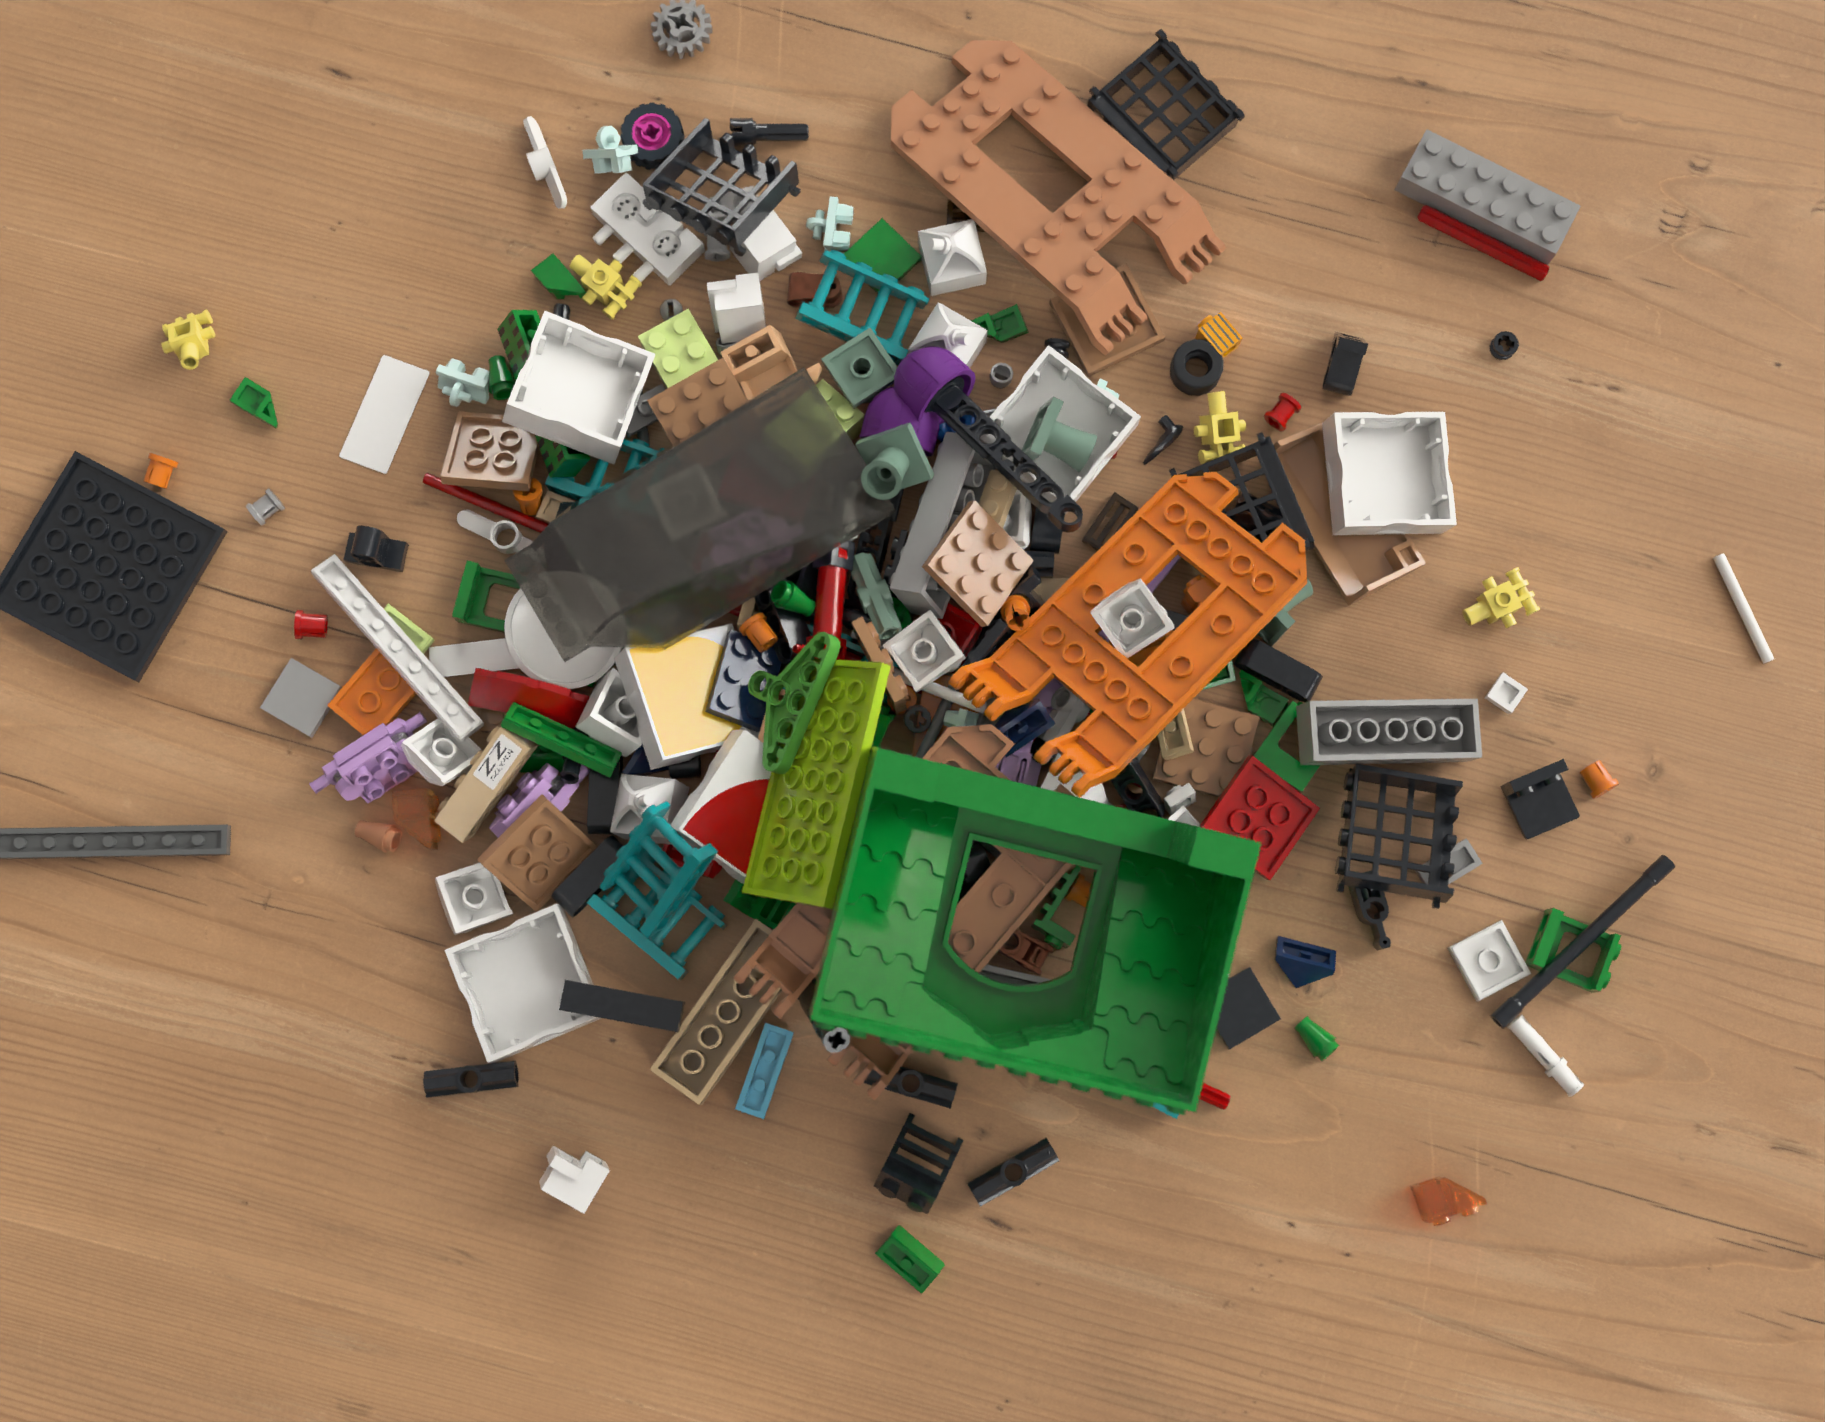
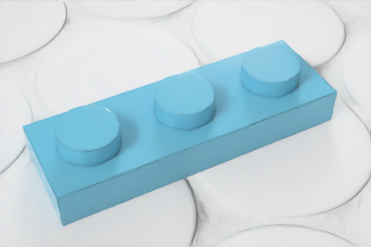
M765 1023L735 1110L765 1119L794 1032Z

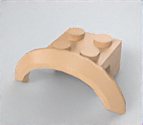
M771 325L720 352L735 379L740 383L746 398L759 419L782 410L799 400L815 386L822 371V366L820 363H817L807 369V375L802 380L782 334Z

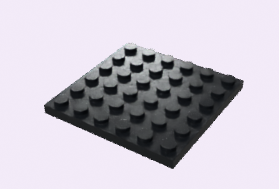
M75 451L0 575V610L139 683L228 531Z

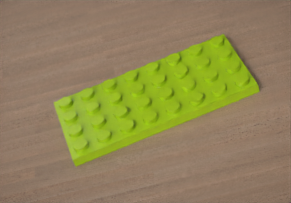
M814 658L813 661L820 663L821 659ZM835 661L790 769L782 775L771 772L742 893L833 909L888 681L890 665L883 662ZM814 668L810 673V682H812L816 677V668ZM804 696L798 702V711L804 706ZM792 724L787 728V731H786V738H787V739H788V738L791 736V734H792V731H793V726H792ZM778 743V746L784 748L785 744Z

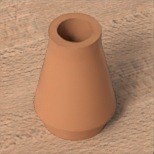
M360 820L355 828V836L386 853L388 851L394 852L399 847L402 831L397 829L395 824Z

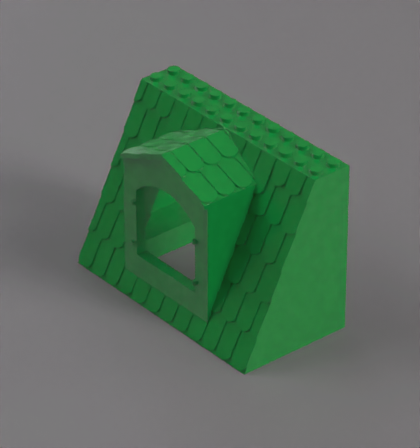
M872 746L810 1007V1020L816 1022V1027L834 1031L835 1026L846 1028L848 1035L866 1039L867 1034L875 1035L880 1038L879 1042L887 1045L898 1046L899 1041L912 1045V1050L925 1054H930L931 1049L944 1053L943 1057L954 1061L962 1062L963 1057L971 1058L976 1061L975 1065L983 1068L994 1069L996 1064L1007 1068L1008 1073L1021 1077H1026L1027 1072L1040 1076L1039 1080L1050 1084L1058 1085L1059 1080L1067 1081L1071 1084V1088L1079 1091L1090 1092L1092 1087L1103 1091L1102 1095L1117 1100H1122L1123 1095L1135 1099L1134 1103L1146 1107H1153L1154 1103L1165 1106L1167 1111L1175 1114L1185 1115L1186 1110L1196 1112L1261 842ZM973 840L1095 870L1070 971L1057 978L1037 984L1003 983L978 973L962 961L953 951L948 940Z

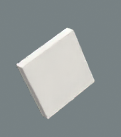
M1502 920L1448 947L1476 1001H1480L1531 974Z

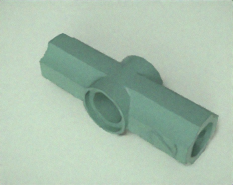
M859 553L854 555L853 571H850L857 586L858 598L864 613H868L880 637L879 640H890L902 631L901 623L892 605L893 599L885 579L881 578L872 554Z

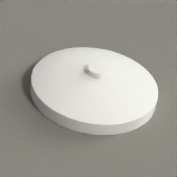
M555 570L531 579L519 589L507 609L504 632L506 644L513 660L528 677L567 689H575L595 682L614 665V658L621 652L623 647L625 625L623 614L616 598L600 581L578 571Z

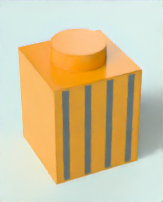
M1221 312L1214 317L1209 315L1198 324L1199 329L1195 336V339L1208 341L1222 355L1223 359L1237 349L1242 340L1241 335Z

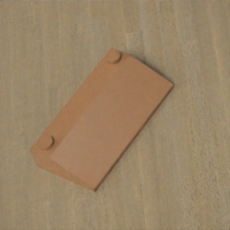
M1322 423L1279 440L1274 444L1313 536L1314 550L1348 606L1426 564L1408 534L1333 535Z

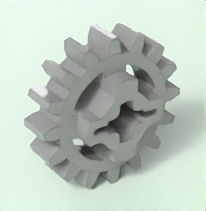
M670 0L668 7L662 3L660 4L661 13H653L655 22H651V28L654 32L652 33L654 42H658L660 51L667 48L669 57H672L677 52L679 59H683L684 53H688L692 58L694 57L693 50L697 49L703 52L702 43H710L708 34L713 33L712 24H709L711 23L710 14L706 13L703 4L696 7V0H691L689 3H686L685 0H680L679 3H675V0ZM694 18L699 21L700 27L694 22ZM664 28L669 33V38L664 34Z

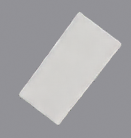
M383 355L339 456L386 474L430 372Z

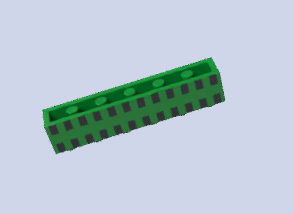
M511 310L497 329L515 381L527 361L531 343L541 321L537 310ZM535 435L550 478L575 477L590 460L588 454Z

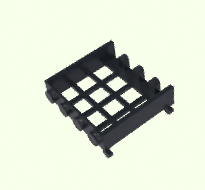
M1159 29L1155 33L1159 38L1157 42L1100 91L1095 86L1089 90L1092 97L1088 99L1087 106L1093 112L1098 110L1103 115V120L1112 128L1114 127L1129 143L1172 180H1175L1235 128L1238 120L1244 119L1245 115L1241 109L1237 108L1234 102L1226 100L1219 93L1217 85L1211 80L1207 81L1200 73L1198 66L1193 61H1188L1181 54L1177 44L1173 41H1168L1166 33ZM1163 54L1171 63L1159 72L1151 62ZM1146 68L1154 78L1139 89L1131 79ZM1174 68L1189 81L1179 91L1165 78ZM1158 82L1172 95L1159 108L1145 95ZM1126 85L1134 95L1119 106L1112 96ZM1193 86L1207 99L1197 110L1183 97ZM1138 99L1153 112L1139 125L1125 112ZM1176 101L1191 114L1177 127L1163 114ZM1211 105L1226 119L1215 129L1201 115ZM1156 118L1171 131L1158 144L1144 131ZM1195 119L1209 133L1196 146L1181 132ZM1175 137L1190 150L1176 163L1162 150Z
M704 118L643 183L645 199L642 202L648 210H660L670 215L674 220L682 221L692 226L699 233H705L717 239L721 244L733 247L734 252L742 257L747 252L741 246L743 242L788 193L794 197L800 194L801 189L796 187L799 184L797 163L791 161L781 172L777 157L770 155L764 164L758 161L756 149L751 144H747L741 153L735 150L734 139L729 133H724L719 141L713 139L710 120ZM702 152L716 159L706 171L691 164ZM723 163L738 170L728 181L713 175ZM686 169L700 176L690 188L675 181ZM744 174L759 180L750 192L735 186L736 182ZM707 180L722 187L712 199L697 193V190ZM766 184L769 185L759 197L756 196ZM671 187L684 195L677 199L665 193V191ZM728 191L743 198L733 210L718 203ZM693 198L705 204V206L700 211L686 202ZM752 202L753 204L741 215L740 212ZM713 208L727 215V217L720 221L708 215V213ZM734 219L737 220L732 226L729 225Z
M1260 432L1256 434L1258 442L1180 473L1187 474V477L1203 476L1205 472H1219L1231 467L1236 479L1229 482L1234 486L1239 485L1246 504L1227 512L1224 508L1221 512L1230 518L1249 510L1257 529L1248 533L1254 537L1260 535L1262 542L1267 538L1265 532L1275 529L1281 523H1284L1305 540V551L1315 548L1313 536L1270 436L1265 438L1263 433ZM1257 456L1262 468L1241 476L1237 464ZM1175 468L1169 470L1171 478L1177 475ZM1265 474L1272 493L1252 501L1245 482ZM1275 499L1283 518L1262 526L1255 507Z
M1357 763L1353 769L1350 768L1349 772L1345 775L1343 787L1344 790L1348 791L1347 801H1343L1341 808V818H1345L1344 828L1340 829L1338 836V846H1342L1341 857H1337L1335 874L1339 875L1336 891L1343 893L1344 886L1348 885L1432 900V908L1435 909L1440 908V902L1447 903L1454 895V889L1448 888V881L1453 875L1455 868L1454 863H1450L1451 851L1457 842V835H1452L1453 823L1459 815V807H1455V796L1462 788L1463 781ZM1359 781L1380 784L1378 803L1357 800ZM1386 786L1408 789L1406 808L1385 805ZM1414 790L1436 794L1434 813L1413 809ZM1356 807L1377 810L1376 830L1354 826ZM1384 812L1405 815L1404 834L1382 831ZM1412 816L1433 820L1432 839L1410 836ZM1353 833L1375 837L1373 856L1352 853ZM1382 838L1403 841L1401 861L1380 858ZM1410 843L1431 846L1429 866L1408 862ZM1351 860L1372 863L1371 874L1350 871ZM1379 865L1401 868L1400 879L1378 876ZM1407 869L1429 873L1428 884L1406 881Z

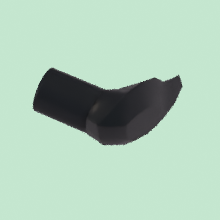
M1168 415L1163 416L1158 421L1166 432L1159 438L1156 446L1148 453L1143 461L1144 465L1171 445L1183 430V426L1175 425Z

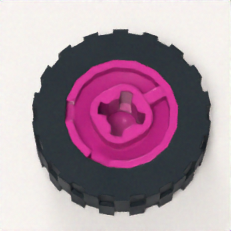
M650 102V104H641L639 107L633 108L630 114L625 116L624 123L621 125L623 145H637L638 153L630 155V160L634 161L637 166L645 167L647 170L657 169L685 139L678 115H675L671 108H667L661 103L659 105L655 104V102Z

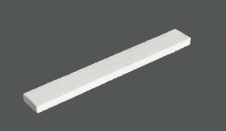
M335 554L311 570L313 577L459 743L484 726V722Z

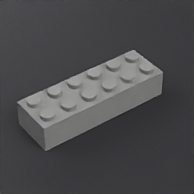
M1427 129L1395 188V191L1423 205H1428L1546 265L1557 254L1581 207Z
M952 432L945 433L943 442L938 447V456L932 468L934 476L928 480L925 492L919 499L917 514L910 524L908 539L905 546L901 549L900 561L896 572L892 574L890 580V589L911 614L922 616L928 610H931L939 619H943L951 596L922 568V565L967 503L973 500L979 503L990 470L996 469L987 459L984 460L957 433Z
M1478 699L1308 701L1296 706L1300 765L1468 762L1482 758Z

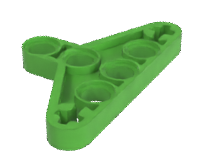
M819 632L806 644L778 677L759 670L749 679V693L766 702L762 764L767 771L782 775L790 769L839 654L840 642L836 636L826 632ZM814 657L821 659L820 663L813 661ZM814 668H816V677L812 682H810V673ZM766 678V687L760 692V684ZM785 687V696L779 701V692ZM804 696V706L798 711V702ZM792 724L793 731L791 736L787 739L786 731L787 728ZM778 743L785 744V747L778 746Z

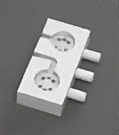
M625 172L590 207L593 216L604 225L592 239L596 244L601 245L608 237L614 234L624 245L612 256L613 259L622 263L633 252L644 262L633 273L634 277L642 282L654 271L670 286L705 252L704 244L688 228L684 229L681 222L674 220L670 215L660 210H648L642 202L645 199L643 187Z

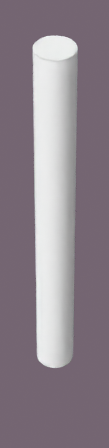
M1725 554L1714 557L1713 560L1763 664L1774 660L1772 652Z
M895 668L894 677L900 675L905 684L912 686L902 670ZM935 682L922 689V691L979 713H984L987 707L986 702L981 708H976L972 705V700L968 701L963 697V693Z

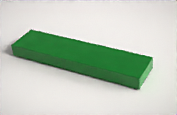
M515 702L512 703L500 726L608 777H611L622 755V752Z

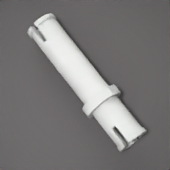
M1522 1014L1507 1026L1546 1069L1545 1074L1548 1077L1552 1076L1569 1097L1576 1094L1584 1086V1083L1566 1065L1567 1061L1565 1058H1560Z

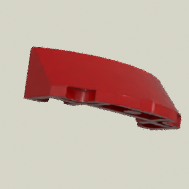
M476 668L468 705L507 713L512 703L515 702L572 729L576 727L590 697L570 691L571 689L525 676Z

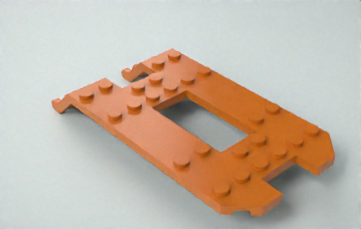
M1205 472L1203 476L1187 477V474L1174 475L1030 617L1029 625L1025 629L1022 627V630L1016 631L991 657L962 666L951 676L948 683L955 690H959L968 680L974 679L975 681L964 690L963 697L968 701L972 700V705L976 708H981L988 699L995 697L996 700L984 711V715L990 721L996 720L1007 710L1029 703L1053 678H1056L1094 712L1075 731L1047 741L1034 755V759L1041 765L1046 764L1053 755L1057 753L1061 755L1057 761L1052 763L1049 772L1053 776L1060 774L1058 780L1062 784H1067L1075 774L1081 772L1083 776L1071 788V791L1080 798L1090 788L1115 778L1307 584L1305 540L1284 523H1281L1261 543L1221 512L1238 495L1237 487L1217 472ZM1179 555L1218 587L1137 667L1098 635L1102 629L1090 611L1103 599L1130 582L1141 578L1147 586Z

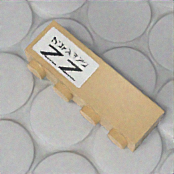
M498 726L494 728L486 739L489 744L484 751H478L470 762L472 768L468 774H462L455 782L454 788L456 791L451 798L448 796L441 802L437 809L440 813L434 821L462 843L473 838L538 745L535 742L505 728H499Z

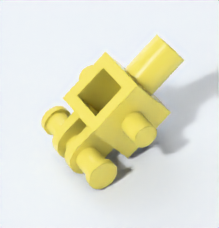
M579 254L574 257L569 266L571 270L582 277L580 279L584 290L587 291L582 300L590 306L596 299L607 306L602 312L612 320L620 309L624 310L627 307L626 300L632 301L635 297L633 293L638 287L642 286V283L633 275L630 276V280L624 286L621 275L618 274L623 266L615 259L609 266L599 258L592 264Z
M204 310L203 313L197 315L190 313L187 314V319L178 317L175 318L174 323L162 325L164 334L168 338V341L161 343L165 354L174 351L182 367L185 369H195L199 365V359L209 355L208 339L214 338L215 332L211 326L204 329L201 327V325L212 323L209 311Z
M1225 391L1207 393L1210 415L1199 416L1200 425L1194 426L1195 437H1201L1202 445L1210 444V450H1199L1198 459L1200 464H1205L1246 447L1244 444L1237 447L1233 445L1234 441H1241L1240 431L1246 430L1245 420L1238 419V412H1227Z
M1518 567L1505 573L1510 581L1498 586L1493 577L1482 581L1486 591L1476 598L1478 603L1462 610L1463 617L1469 626L1484 619H1487L1489 625L1501 619L1507 629L1517 624L1512 614L1523 606L1527 616L1540 610L1533 599L1535 596L1534 592H1528L1526 586L1529 583L1527 580H1523Z

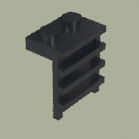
M909 1113L873 1187L879 1189L880 1193L888 1198H897L903 1201L908 1208L915 1212L928 1214L964 1140L958 1137L954 1145L913 1124L912 1121L915 1115ZM906 1133L950 1154L948 1160L905 1139ZM901 1148L942 1169L941 1175L897 1153L898 1149Z

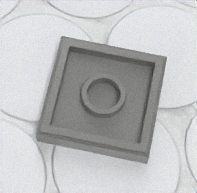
M291 658L260 708L313 738L331 709L327 705L342 687Z

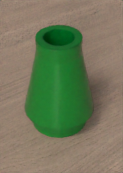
M496 355L488 360L489 392L496 400H508L516 381L506 363L505 357Z
M781 580L772 589L771 601L774 602L777 608L799 613L806 617L813 613L816 606L815 601L803 593L792 581Z
M1308 1016L1295 1027V1030L1300 1034L1313 1057H1318L1322 1062L1339 1047V1044L1335 1041L1336 1037L1317 1025Z

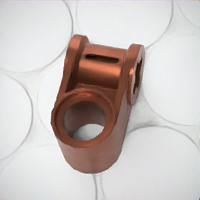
M793 272L789 274L787 304L799 308L803 302L807 304L812 302L823 274H810L806 272ZM836 276L830 287L832 288L830 294L827 295L822 306L824 308H835L842 302L843 293L840 281Z
M1016 929L1013 933L1017 939L1016 947L1013 950H1007L1002 946L998 951L1016 961L1017 964L1041 976V967L1048 954L1053 953L1054 948ZM1039 950V952H1038V954H1037V956H1036L1034 962H1032V960H1033L1035 954H1036L1037 951Z

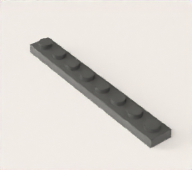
M228 824L0 828V859L230 855L231 826Z

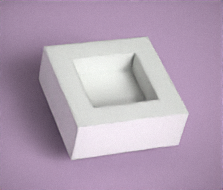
M1503 672L1495 681L1485 699L1507 714H1511L1528 689Z
M1187 783L1184 786L1177 785L1167 792V797L1164 798L1165 809L1172 816L1182 806L1186 808L1196 802V792L1190 783Z

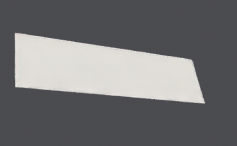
M505 638L429 647V661L443 677L474 674L476 668L489 671L519 668L508 650Z

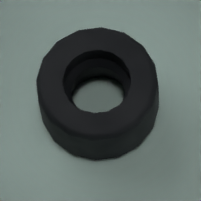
M1193 339L1184 342L1176 350L1170 364L1172 382L1181 392L1187 395L1200 396L1209 393L1216 387L1222 375L1224 360L1222 355L1206 340ZM1190 359L1204 361L1208 367L1207 373L1202 377H1195L1186 371L1187 361Z

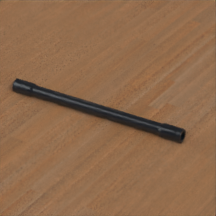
M1661 855L1643 872L1642 876L1524 987L1490 1015L1492 1020L1500 1028L1504 1029L1523 1011V1008L1645 893L1661 882L1675 868L1674 863L1667 856Z

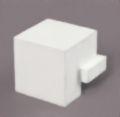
M774 210L743 242L741 246L747 252L742 257L738 256L734 252V248L730 246V250L747 273L758 272L760 281L774 273L775 268L779 272L802 257V251L796 245V239Z
M758 272L736 275V279L707 283L715 333L720 332L722 344L739 342L766 327Z
M552 1146L547 1154L549 1166L539 1181L541 1190L584 1214L610 1169L605 1161L587 1151L584 1152L579 1161L557 1147Z

